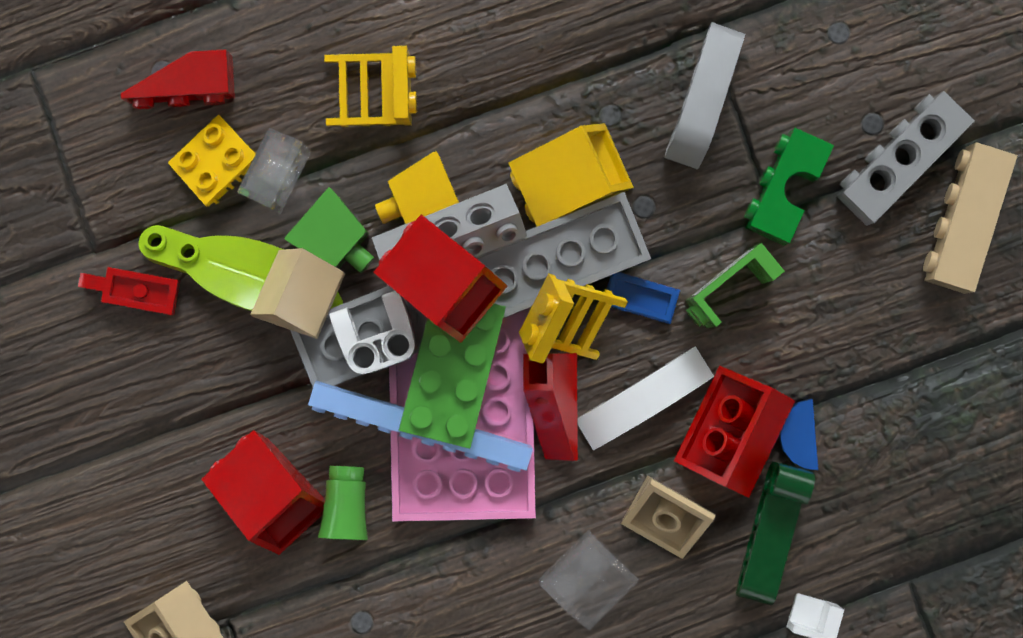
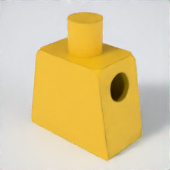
M435 151L390 179L388 184L394 197L375 204V207L383 224L401 216L405 224L415 221L420 214L425 217L459 202L439 154Z

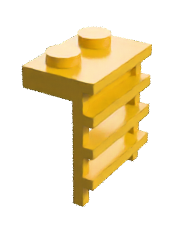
M392 46V53L324 55L325 63H339L340 118H326V126L412 125L411 114L417 113L416 92H411V78H416V57L410 56L407 46ZM360 62L361 117L348 118L347 63ZM368 62H381L382 117H369Z
M548 273L519 331L530 360L544 363L551 348L569 353H577V355L597 360L600 355L599 351L590 348L611 306L616 305L625 308L628 301L626 298L613 295L612 291L605 289L604 292L595 290L592 285L580 286L575 284L574 280H559L555 275ZM574 294L580 295L577 304L575 305L563 331L561 332L557 340L556 338L574 305V302L572 300ZM598 300L599 302L577 344H572L571 342L592 301Z

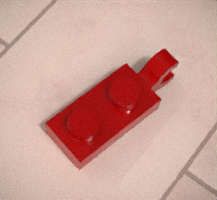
M107 267L106 277L80 273L78 287L103 291L101 302L174 315L181 281Z

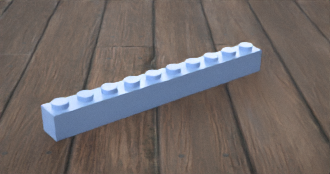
M315 381L308 403L309 406H312V410L319 413H325V411L333 412L334 417L347 420V417L356 419V423L359 425L369 426V424L378 426L377 429L390 433L393 430L399 432V436L412 440L413 437L422 439L421 443L429 446H434V443L442 445V449L455 453L456 450L465 452L464 455L469 458L477 459L479 456L486 458V462L498 466L499 463L506 464L508 469L520 472L521 469L527 471L533 452L532 445L479 429H475L470 449L401 432L398 429L404 407L320 381Z

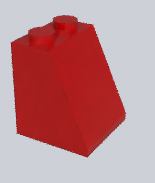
M422 214L406 226L402 238L393 249L383 254L379 261V266L373 272L436 326L460 343L463 342L508 287L483 263Z
M255 430L240 438L235 448L223 459L216 461L210 467L209 472L201 479L248 541L278 555L323 515L325 499L267 437Z

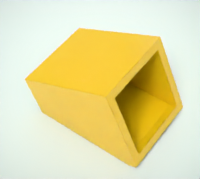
M605 123L579 126L508 163L512 170L510 173L511 180L514 186L521 191L525 199L526 214L536 226L634 188Z

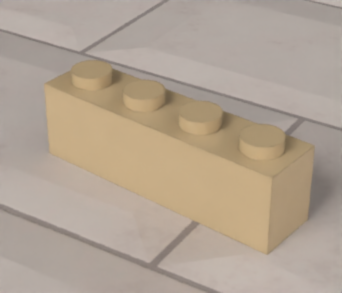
M977 142L960 151L955 163V170H958L955 184L951 183L944 199V203L948 204L945 216L939 218L934 230V237L937 238L934 251H930L927 254L924 262L923 271L927 272L924 281L964 294L976 291L1018 155Z

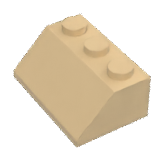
M187 581L124 621L134 638H223L219 625L210 618L201 604L199 594L191 588Z

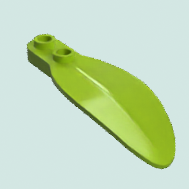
M160 225L147 228L139 238V249L149 261L189 274L197 284L209 293L232 305L252 311L278 251L284 250L261 241L236 236L198 238ZM162 238L160 245L156 247L151 246L153 239ZM187 249H195L194 255L189 258L184 257V252ZM338 292L330 309L343 304Z

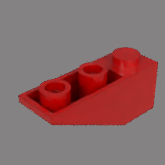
M226 49L191 51L123 91L121 99L128 104H132L134 109L154 108V103L168 102L169 107L190 106V101L203 100L205 105L225 104V99L235 98L233 56Z
M548 353L544 363L531 361L528 354H523V390L545 459L578 461L577 353Z

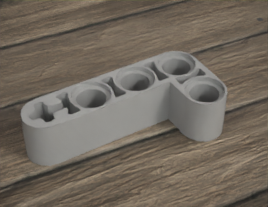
M711 22L664 158L698 169L701 165L719 120L745 38L744 33Z

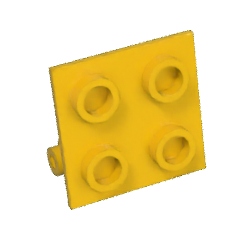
M218 114L168 164L203 204L209 207L213 202L215 204L219 203L218 200L228 192L227 187L231 190L235 188L231 184L235 179L238 182L242 181L239 177L240 174L244 176L253 167L256 168L258 166L256 162L260 157Z

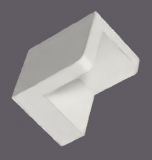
M797 593L786 627L793 633L810 638H837L844 609L835 603Z

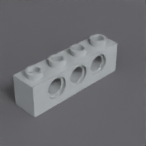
M945 91L935 97L928 94L914 108L918 114L909 123L905 119L902 120L889 133L893 139L884 148L879 144L866 156L864 160L868 165L860 173L854 169L839 184L843 190L836 197L866 226L875 223L975 121ZM922 123H927L933 128L934 136L932 140L925 139L921 135L920 126ZM897 148H902L909 154V163L907 165H902L896 160L895 152ZM872 173H878L883 177L885 185L882 191L875 190L871 186L870 177Z
M507 184L425 216L474 257L527 237L519 210ZM409 223L372 237L379 260L384 253L393 249L402 238L403 231Z

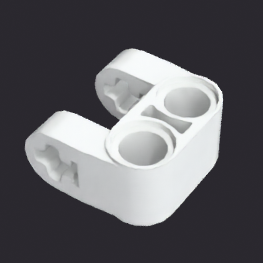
M396 291L382 295L392 330L360 340L348 307L330 313V319L340 348L349 367L356 373H373L410 359L416 352L417 342L412 322L403 297ZM401 334L408 339L409 349L404 355L397 356L390 349V341L394 336ZM362 347H368L374 353V362L368 368H363L356 362V352Z

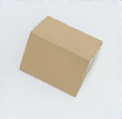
M303 248L279 250L250 315L318 339L345 273Z
M647 475L621 524L683 559L714 521L715 515Z

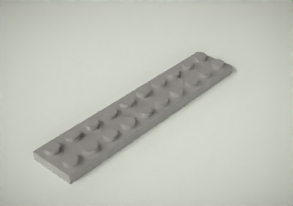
M625 192L527 230V237L475 257L508 286L494 303L506 306L503 318L532 307L548 273L555 275L559 280L567 281V279L574 280L575 284L585 286L651 259ZM387 286L330 309L318 339L290 330L312 387H314L315 381L335 386L363 375L356 373L349 367L333 329L330 313L348 307L360 340L392 330L382 295L395 290ZM404 299L417 342L415 353H418L427 317ZM396 335L391 339L390 349L392 353L402 356L408 351L409 341L404 335ZM368 347L360 348L355 356L357 364L363 368L371 366L374 362L373 351Z

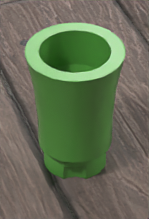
M330 466V480H326L325 503L318 538L368 540L365 517L366 482H362L364 467Z

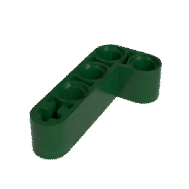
M771 462L766 474L739 574L736 596L767 605L774 604L801 505L808 504L815 484L814 473L778 462Z

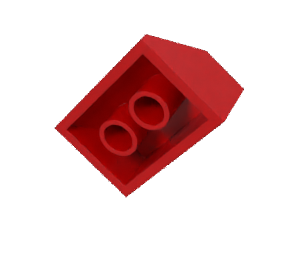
M719 365L674 462L749 498L795 400L772 387Z

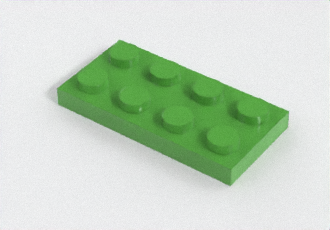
M493 304L462 343L427 318L398 431L471 448L506 306Z

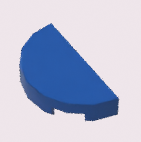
M813 399L797 402L792 407L778 439L782 451L791 462L804 469L818 470Z

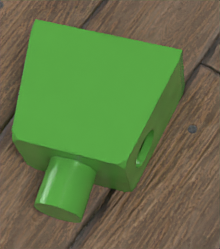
M330 187L284 238L297 248L307 250L338 269L347 261L357 271L363 273L375 259L372 254L361 246L362 242L369 235L368 231Z

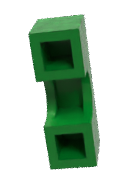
M797 128L792 129L788 135L782 133L773 152L778 155L773 168L770 166L766 167L760 179L759 186L764 187L758 200L755 198L751 200L744 215V218L749 219L746 229L783 246L789 244L805 210L792 205L787 200L784 192L785 183L792 176H800L812 182L820 178L834 145Z

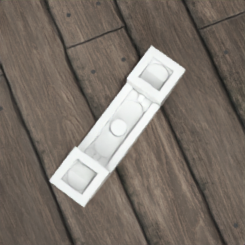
M695 346L613 398L578 417V426L591 448L595 450L675 403L713 378L714 375Z

